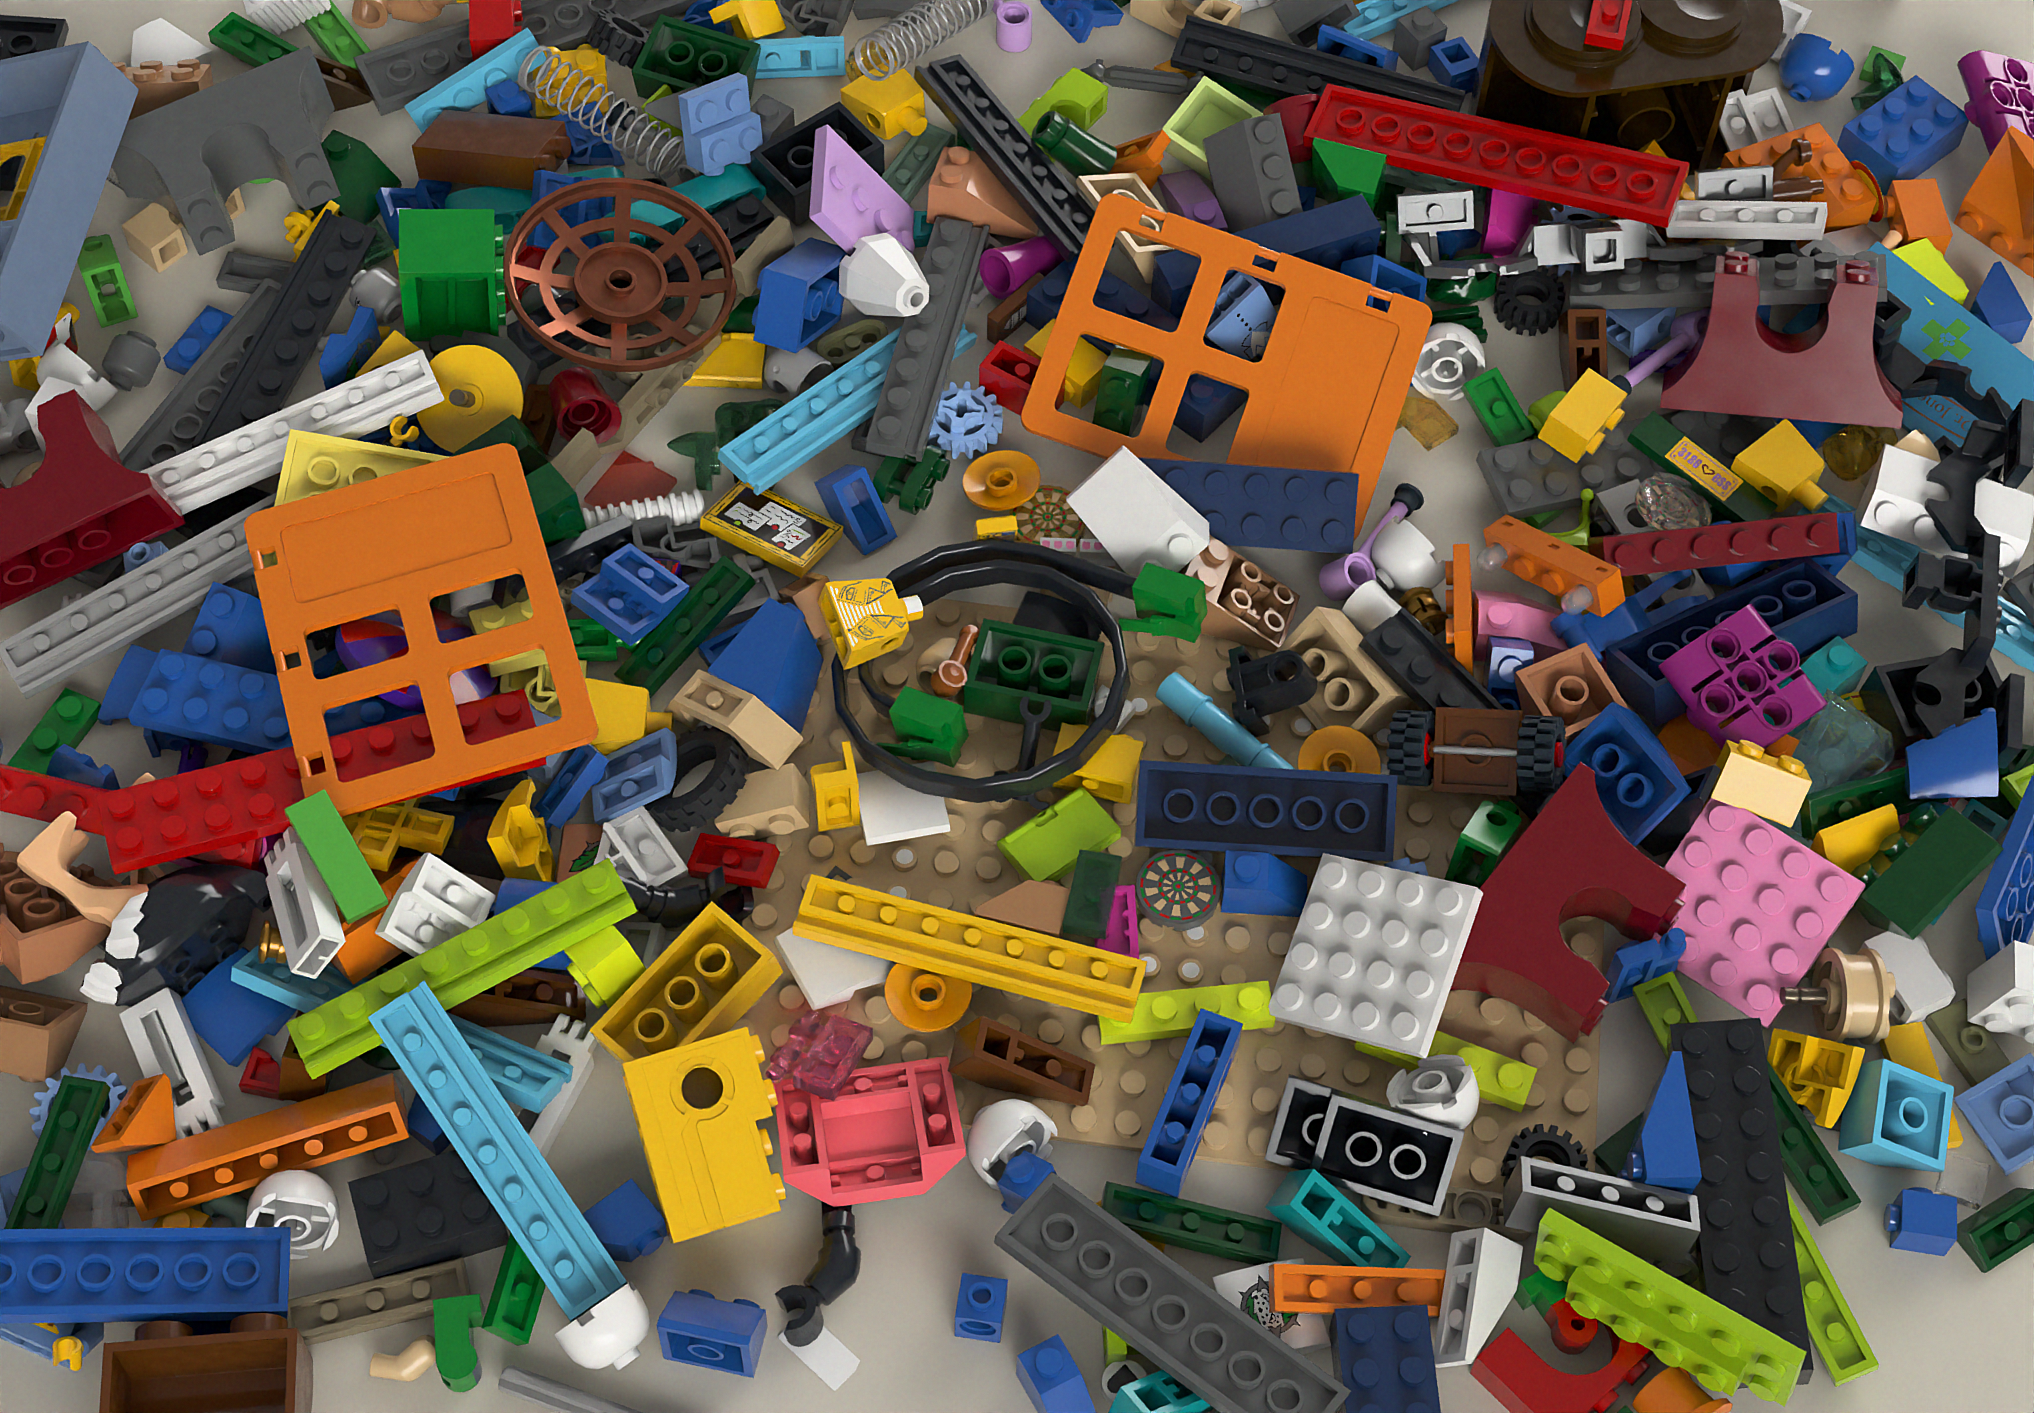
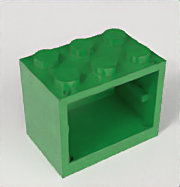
M399 209L398 273L405 338L410 342L429 341L431 337L439 334L462 337L464 330L477 333L485 332L499 337V326H506L503 225H495L494 209Z

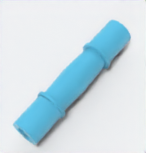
M1178 672L1170 674L1159 686L1156 692L1157 699L1182 718L1188 727L1194 726L1218 749L1240 765L1295 769L1274 752L1268 743L1262 744L1238 721L1212 703L1213 698L1203 694Z

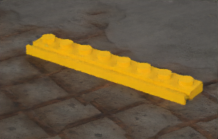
M814 874L810 876L798 909V916L792 926L793 935L1130 1024L1147 966V961Z

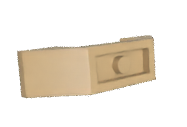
M700 669L696 671L664 710V712H673L674 720L692 729L702 720L734 736L749 757L775 770L782 766L803 741V737L755 695Z

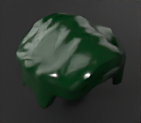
M1445 253L1441 256L1440 260L1464 261L1495 257L1489 253L1449 259V254ZM1492 271L1475 272V276L1463 279L1431 278L1426 287L1425 294L1431 301L1444 304L1449 303L1451 305H1468L1484 301L1497 291V273Z

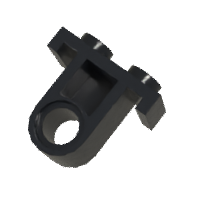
M1244 645L1228 650L1231 666L1226 668V675L1232 690L1235 691L1237 700L1232 702L1235 720L1244 725L1255 738L1270 733L1269 726L1262 717L1301 705L1309 701L1317 690L1318 681L1315 674L1295 651L1284 650L1254 659Z

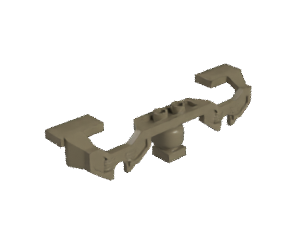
M778 215L762 234H758L753 239L751 246L731 266L737 285L732 311L745 297L760 294L761 290H758L757 282L761 270L792 250L795 246L790 222L786 218ZM720 268L709 271L704 275V279L724 278V270ZM717 293L710 298L700 299L695 315L684 329L699 338L706 333L718 317L723 304L724 293ZM684 297V309L689 297ZM627 330V340L648 337L641 333L632 336L631 331ZM721 330L703 349L685 360L664 368L642 372L601 370L602 375L615 381L618 378L620 382L631 387L617 403L622 416L620 428L613 437L598 445L594 434L582 428L556 457L549 454L546 455L548 461L575 491L576 485L602 458L601 455L625 449L660 409L667 405L670 398L692 377L693 373L721 344ZM674 341L664 353L660 344L639 350H626V360H644L660 357L680 350L685 346ZM598 347L594 351L596 357L610 359L611 349Z

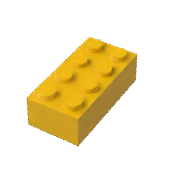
M711 901L589 1031L601 1047L620 1064L727 1033L784 971L771 951Z

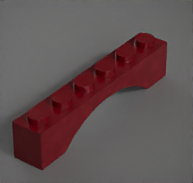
M1836 512L1809 513L1736 523L1587 538L1589 554L1620 568L1621 577L1840 553Z

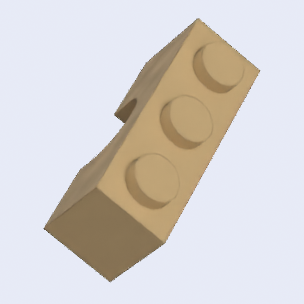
M1131 0L1130 16L1176 38H1179L1181 30L1184 29L1187 15L1240 28L1242 6L1229 0H1204L1199 7L1187 0Z
M239 187L230 194L225 204L232 220L246 211ZM155 202L138 214L133 215L127 222L121 225L129 249L158 273H161L188 253L181 231L183 224L173 213Z

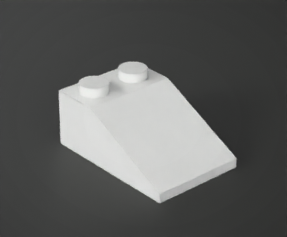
M1124 445L1066 497L1069 505L1127 574L1135 577L1139 576L1146 562L1179 572L1210 544L1209 522Z

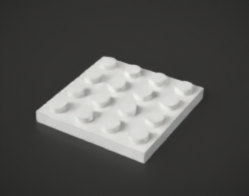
M1323 853L1268 1005L1270 1015L1275 1016L1276 1020L1426 1059L1483 892L1475 886Z

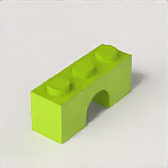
M1073 67L1063 77H1058L1041 98H1036L1019 119H1015L1031 136L1032 130L1043 114L1048 111H1055L1087 131L1107 112L1108 86ZM1045 153L1053 163L1056 161L1047 153Z

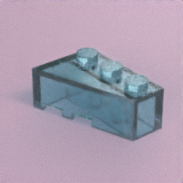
M1828 688L1823 696L1828 705L1812 717L1792 755L1793 758L1805 765L1804 769L1807 770L1812 780L1807 794L1880 774L1894 760L1892 733ZM1799 810L1790 829L1802 837Z

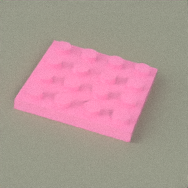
M1711 798L1694 822L1689 833L1686 834L1663 868L1686 884L1680 898L1686 904L1678 914L1679 919L1673 926V928L1683 930L1686 935V949L1682 957L1678 959L1676 970L1749 1018H1760L1761 1025L1769 1030L1786 1005L1780 1002L1779 993L1781 987L1797 988L1866 885L1745 808L1740 809ZM1657 934L1654 939L1659 944L1662 937Z

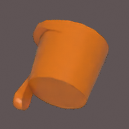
M1670 1366L1643 1387L1633 1400L1632 1406L1637 1413H1729L1733 1404L1727 1398L1714 1400L1692 1380L1688 1371L1681 1367Z

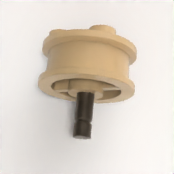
M1826 948L1817 959L1812 987H1781L1779 998L1781 1004L1796 1005L1798 1003L1799 1005H1812L1815 1025L1821 1039L1841 1043L1845 1038H1857L1864 1045H1875L1881 1039H1886L1889 1035L1890 998H1893L1895 994L1896 981L1894 974L1887 972L1882 957L1874 949L1864 948L1859 950L1856 955H1844L1837 948Z

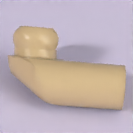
M421 1335L398 1356L374 1353L370 1363V1376L406 1382L416 1380L436 1361L435 1338L430 1335Z

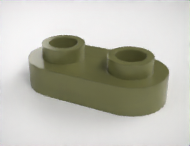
M864 319L822 337L817 343L816 352L831 362L834 371H836L886 337L888 329L878 320Z

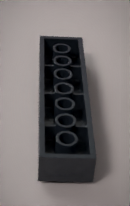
M1760 1018L1670 1024L1667 1038L1668 1057H1670L1673 1051H1682L1702 1174L1701 1180L1692 1195L1697 1196L1701 1229L1696 1239L1695 1249L1696 1259L1699 1263L1701 1293L1806 1351L1807 1353L1796 1385L1809 1384L1814 1367ZM1741 1382L1738 1389L1749 1388V1386Z

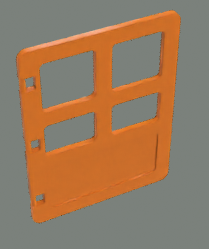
M1110 193L1103 196L1097 206L1023 407L1021 423L1024 429L1032 434L1105 460L1124 445L1136 457L1196 461L1170 452L1166 448V441L1189 377L1192 374L1206 376L1242 389L1248 394V400L1225 463L1356 472L1359 474L1354 529L1355 541L1361 532L1432 321V311L1428 305L1421 301L1395 292L1391 293L1362 280L1283 252L1278 253L1261 247L1258 243L1170 212L1166 213L1146 206L1145 203L1123 195ZM1142 215L1164 222L1161 232L1139 225ZM1126 231L1199 258L1200 267L1176 331L1166 332L1094 305L1093 297L1118 232ZM1255 255L1277 262L1274 272L1252 265ZM1229 270H1236L1282 287L1284 290V297L1262 360L1257 363L1211 348L1203 342V337L1222 283ZM1368 296L1390 302L1387 313L1365 305ZM1088 334L1121 347L1153 356V358L1163 363L1160 379L1141 432L1137 437H1128L1058 412L1055 409L1056 398L1078 338L1081 335Z
M500 443L278 505L254 512L245 520L244 531L253 563L254 575L275 660L278 681L305 798L325 789L340 817L584 746L591 743L597 737L599 728L519 455L516 448L511 444ZM276 552L278 564L264 568L262 555ZM513 574L523 576L533 609V616L529 620L450 643H441L439 641L430 608V601L434 597ZM391 609L400 611L409 645V651L406 655L325 679L315 678L306 642L308 634ZM531 650H543L561 707V718L548 724L476 745L467 744L450 684L451 675ZM299 652L302 666L288 669L285 656ZM407 686H418L428 719L435 754L425 760L346 783L340 782L324 719L325 712L331 708ZM323 757L326 772L312 775L309 761Z

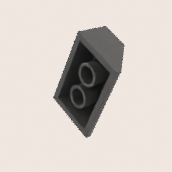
M1280 112L1241 120L1203 139L1214 194L1228 226L1227 233H1235L1303 212Z

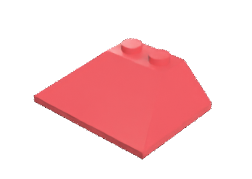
M948 1056L772 1081L778 1101L775 1109L784 1182L833 1207L925 1194L966 1156L952 1074L948 1071Z

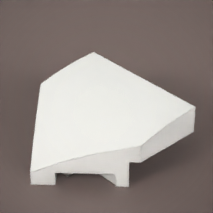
M158 18L133 31L130 67H140V63L145 61H162L163 66L177 65L178 61L186 59H197L200 64H209L211 62L212 50L164 19Z
M644 806L619 816L608 823L604 822L603 833L594 865L609 858L619 876L645 882L647 887L650 885L656 887L662 885L669 886L688 876L687 866Z

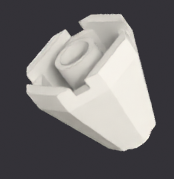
M888 233L859 238L853 245L856 248L855 252L851 257L845 255L839 263V293L865 315L906 317L919 314L929 302V285L914 256Z

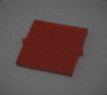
M623 450L587 493L584 501L594 507L600 506L601 509H606L607 504H613V507H618L620 502H625L626 505H630L632 500L636 499L638 503H642L644 498L648 497L650 501H654L660 495L664 499L677 484V478L656 468L654 462H645Z

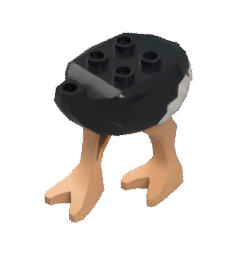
M146 772L144 775L139 777L131 786L154 781L157 779L150 773ZM66 811L57 817L18 855L17 859L18 866L23 872L39 884L52 888L64 896L85 918L90 921L106 924L111 928V932L106 940L105 958H98L91 964L90 972L85 974L79 991L97 1002L112 1004L117 1007H132L166 987H169L180 997L184 993L189 992L219 963H222L230 955L238 951L239 945L245 941L253 909L256 907L264 913L273 906L266 883L267 876L264 873L236 865L207 863L178 869L167 875L157 865H152L130 871V885L115 887L93 886L81 881L70 874L69 866L81 854L90 838L81 829L74 832L77 817L70 811Z

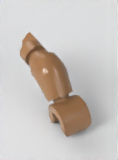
M354 0L352 19L355 24L368 29L384 26L387 22L388 14H392V18L395 20L422 24L438 17L442 12V8L454 0Z

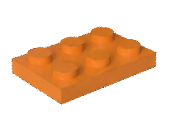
M1453 544V561H1445L1446 585H1453V590H1445L1446 614H1454V618L1446 619V644L1454 643L1455 647L1447 648V651L1474 677L1469 544Z

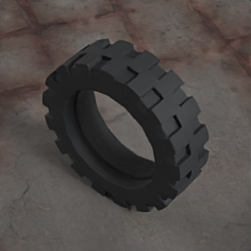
M706 725L698 726L696 731L691 732V730H687L680 734V738L676 740L677 769L671 792L643 805L653 819L667 831L675 832L678 829L680 832H688L693 826L700 828L706 825L708 819L711 817L717 818L724 812L722 809L727 804L731 805L738 797L736 795L738 789H743L746 783L744 776L749 773V764L746 762L748 760L747 754L730 734L714 726L708 728ZM715 759L713 768L699 785L682 796L672 798L674 789L686 774L696 766Z

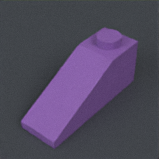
M1193 169L1158 176V183L1170 213L1227 232L1228 226L1216 197Z

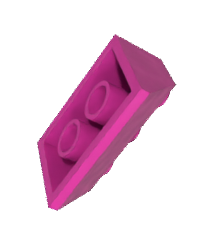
M1487 187L1480 254L1489 253L1495 258L1512 254L1529 225L1538 224V215H1533L1532 209H1538L1540 199Z

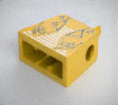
M887 578L827 582L818 600V605L844 670L897 649L903 644L909 631L908 622L923 618V606L920 598L917 595L898 599L892 581Z

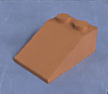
M960 146L943 147L929 183L926 223L934 224L938 216L972 222L973 227L983 228L984 225L990 226L989 233L1021 239H1030L1038 236L1040 229L975 151H969L967 148Z

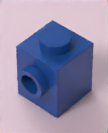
M1922 1187L1902 1189L1893 1204H1887L1884 1213L1885 1231H1890V1248L1945 1256L1957 1240V1197L1933 1194L1931 1190Z

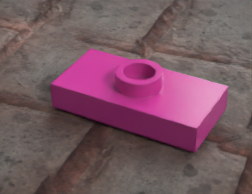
M1135 885L1092 886L1095 948L1139 959Z

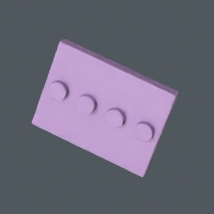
M828 124L816 129L809 217L850 256L855 252L856 248L853 245L859 238L888 233L913 255V250L915 249L913 239L915 210Z

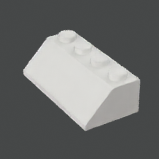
M1885 443L1855 513V519L1859 525L1942 555L1968 559V554L1951 550L1935 528L1933 519L1924 508L1927 498L1939 501H1946L1950 498L1949 492L1944 486L1926 481L1928 472L1940 462ZM1984 478L1976 484L1974 515L1987 533L2001 536L1999 570L2003 571L2005 577L2013 579L2029 543L2034 518V495L2005 487L2003 484Z

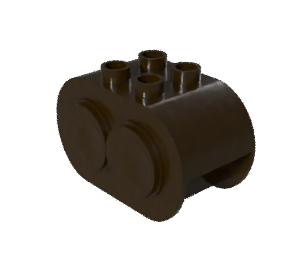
M1593 0L1491 1L1468 109L1469 115L1634 151L1640 150L1655 139L1668 158L1690 163L1688 176L1695 175V171L1713 170L1721 166L1724 153H1727L1728 150L1718 126L1728 94L1743 89L1747 96L1754 71L1766 64L1776 52L1784 25L1783 11L1779 0H1632L1622 51L1584 44Z

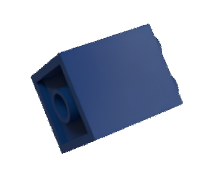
M769 597L707 671L710 675L755 695L801 735L824 659L816 646L817 639L813 638L804 622L806 617L803 612L791 603L783 605Z

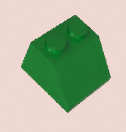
M1314 137L1312 143V178L1328 204L1362 194L1376 217L1385 191L1387 155Z

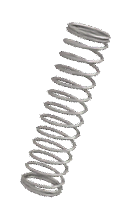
M922 0L896 18L889 20L888 23L861 37L854 48L855 62L866 77L873 81H883L898 70L903 69L906 65L913 63L914 60L921 58L922 55L928 53L931 49L938 47L939 44L946 42L947 39L954 37L955 34L962 32L963 29L968 28L971 24L976 23L979 19L989 15L993 9L994 0H986V10L983 14H981L980 0H977L978 14L973 13L969 0H966L970 7V11L964 6L962 0H953L960 8L963 19L954 11L951 0H948L949 5L943 0ZM936 1L940 2L941 10L935 6ZM943 4L952 13L955 24L946 16ZM928 6L932 7L933 15L927 11ZM935 9L944 18L947 29L938 21ZM920 11L924 12L925 21L919 16ZM927 14L934 20L939 34L930 26ZM965 14L970 17L969 21L966 20ZM911 16L916 18L917 26L910 21ZM957 19L962 21L961 26L958 25ZM919 20L925 24L930 38L922 31ZM903 21L908 23L909 31L902 26ZM949 24L954 26L953 31L950 30ZM911 25L918 31L922 43L914 36ZM895 26L900 28L901 37L894 31ZM941 29L946 31L945 36L942 35ZM903 30L909 35L914 48L907 43ZM886 32L892 34L893 42L886 37ZM932 32L938 36L937 41L933 40ZM895 36L903 44L905 53L898 47ZM924 37L930 41L929 46L925 45ZM865 40H867L866 50L868 58L875 69L884 74L882 77L869 73L864 67L861 59V47ZM870 40L875 41L876 52L881 61L889 67L888 72L881 70L873 62L869 51ZM886 41L892 45L893 49L896 52L897 58L893 56L889 46L886 44ZM878 43L886 51L889 64L882 58L878 50ZM916 43L922 47L921 51L917 50ZM907 47L914 52L913 56H909ZM898 51L905 56V61H900Z
M540 46L535 48L522 62L518 72V82L521 87L529 92H535L539 99L546 100L549 106L557 107L560 113L568 114L572 121H579L582 128L590 129L594 136H601L604 143L612 144L617 151H623L627 158H635L637 165L646 166L648 172L654 174L658 179L664 180L671 177L677 171L678 165L684 161L686 155L682 136L678 135L671 139V129L665 128L660 131L659 121L649 123V115L646 113L638 116L637 106L627 108V101L623 98L616 101L614 91L605 93L604 84L594 86V79L591 76L583 79L581 69L572 71L571 62L561 64L560 55H553L548 47ZM546 51L547 59L539 69L536 79L527 84V74L532 62L540 52ZM558 58V66L549 81L538 88V84L542 82L551 68L552 59ZM568 65L569 73L562 82L560 88L549 96L548 93L552 81L563 66ZM574 73H580V80L572 94L560 103L561 92ZM586 80H591L589 92L583 101L571 110L574 95ZM601 87L602 94L599 101L587 115L582 117L583 107L591 93L596 88ZM546 88V97L541 96L538 91ZM557 95V104L551 103L549 99ZM608 95H613V101L604 117L593 125L597 108ZM569 101L568 111L562 110L560 106ZM624 102V109L620 117L610 129L604 132L609 114L618 103ZM580 109L579 119L574 118L571 113ZM634 109L635 116L632 123L620 137L615 139L621 120L630 110ZM591 116L590 126L584 125L582 121ZM646 117V124L642 132L633 143L626 147L632 128L640 118ZM602 123L601 133L595 132L593 128ZM657 124L658 127L654 138L642 152L637 154L644 134L652 125ZM613 130L612 141L606 140L604 135ZM667 131L669 135L665 145L648 162L655 142ZM624 138L623 148L617 147L615 143ZM680 142L672 159L660 169L666 153L673 145ZM636 144L634 156L629 155L626 150ZM647 152L646 163L639 162L637 157ZM678 156L677 160L672 165V167L664 174L660 175L659 172H662L663 170L668 168ZM655 162L654 169L651 170L649 165Z

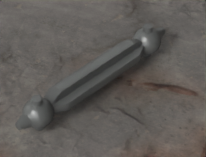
M1096 59V63L1091 64L1087 68L1080 69L1099 82H1106L1112 87L1181 95L1186 92L1190 94L1204 75V72L1197 71L1196 75L1189 79L1184 74L1118 65L1106 68L1103 65L1102 59Z

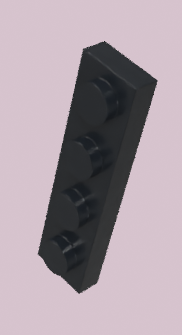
M622 514L580 533L581 536L566 539L546 548L556 585H560L564 580L579 573L589 572L595 566L601 564L603 559L627 545L634 524ZM513 574L495 580L491 599L501 609L516 602L521 603L529 599L522 575Z

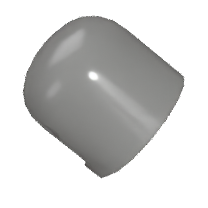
M807 346L797 353L775 348L768 357L764 367V377L770 389L778 394L789 391V401L799 396L800 385L803 381L814 386L834 372L831 362Z

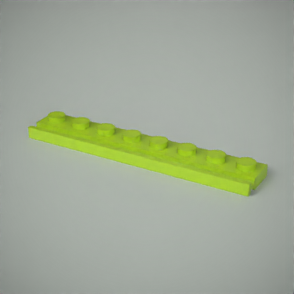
M607 858L287 1022L286 1026L304 1062L306 1071L313 1080L383 1044V1040L368 1017L404 993L415 989L422 981L426 982L442 1008L446 1011L638 911L613 864Z

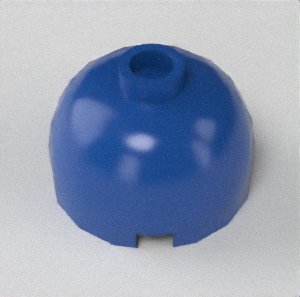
M1799 33L1795 35L1793 40L1790 38L1781 54L1779 76L1784 86L1789 90V95L1799 102L1829 100L1841 91L1855 69L1854 62L1843 49H1841L1839 54L1829 49L1832 42L1813 34Z

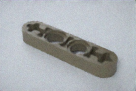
M1448 1186L1439 1216H1423L1415 1209L1405 1207V1213L1399 1212L1401 1205L1391 1202L1387 1203L1386 1209H1381L1377 1207L1378 1204L1374 1197L1362 1194L1360 1200L1361 1211L1370 1220L1378 1224L1445 1233L1485 1227L1513 1242L1523 1241L1533 1233L1504 1226L1503 1193ZM1464 1203L1477 1204L1482 1209L1484 1218L1478 1222H1468L1460 1215L1459 1207ZM1493 1207H1498L1496 1216H1498L1495 1225L1490 1224Z

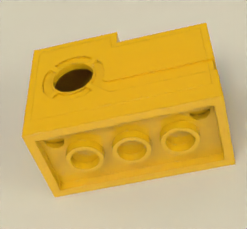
M748 1027L632 1060L621 1065V1073L662 1216L664 1217L668 1237L672 1244L781 1211L779 1201L786 1199L779 1172L770 1173L766 1159L767 1156L773 1154L766 1128L758 1130L756 1122L773 1116L771 1107L778 1105L771 1079L763 1080L758 1064L765 1061L758 1034L750 1036Z

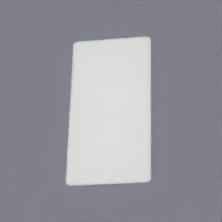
M824 1326L816 1340L802 1347H795L789 1344L784 1331L778 1336L794 1354L834 1391L856 1371L860 1360Z

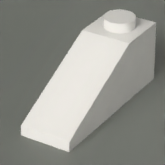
M1485 1227L1452 1233L1433 1353L1435 1367L1472 1364L1517 1291L1523 1246Z

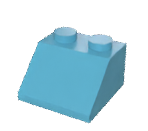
M1884 1058L1861 1064L1855 1085L1843 1109L1838 1151L1872 1165L1943 1172L1954 1087Z

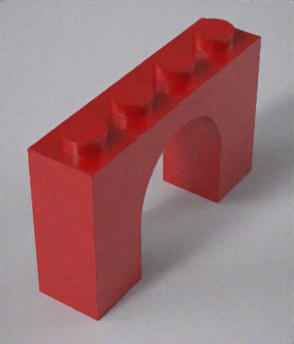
M1602 1322L1611 1340V1361L1605 1367L1593 1373L1583 1375L1568 1374L1558 1371L1544 1362L1507 1327L1476 1357L1470 1374L1510 1413H1606L1620 1397L1615 1391L1625 1381L1633 1386L1647 1372L1650 1365L1646 1360L1654 1352L1638 1342L1630 1343L1621 1339L1610 1326Z

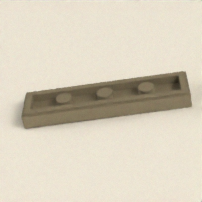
M464 1258L289 1299L288 1328H298L306 1346L432 1316L434 1315L433 1299L471 1295Z

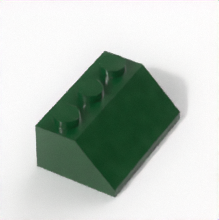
M660 14L631 71L637 95L648 100L664 84L668 85L674 94L693 86L699 88L735 73H740L747 76L749 100H751L761 46L758 43Z
M984 618L967 674V681L964 685V713L1025 725V719L1021 715L1019 707L1022 698L1028 696L1030 697L1029 710L1034 715H1039L1043 712L1045 700H1051L1052 713L1047 719L1042 721L1041 729L1060 732L1062 723L1088 726L1094 705L1105 643Z
M1929 800L1927 803L1916 807L1909 815V821L1897 833L1887 836L1879 845V850L1867 862L1860 864L1850 873V875L1866 885L1854 906L1870 925L1914 940L2004 848L1953 807Z

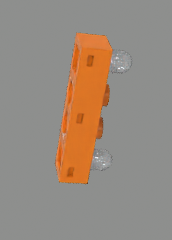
M1507 514L1483 530L1486 548L1476 558L1477 566L1481 571L1491 573L1501 567L1519 576L1521 579L1561 597V608L1569 615H1577L1586 609L1603 618L1625 602L1620 568Z

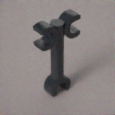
M1024 696L1020 702L1019 708L1021 715L1025 719L1017 772L1027 771L1035 766L1042 721L1047 719L1052 713L1053 706L1051 700H1045L1043 712L1039 715H1034L1030 712V697ZM998 770L994 772V776L1008 774L1011 772L1007 770ZM1035 794L1012 798L1029 802L1031 806L1040 810L1050 806V802L1038 800ZM1011 798L995 800V802L1002 803L1008 801Z

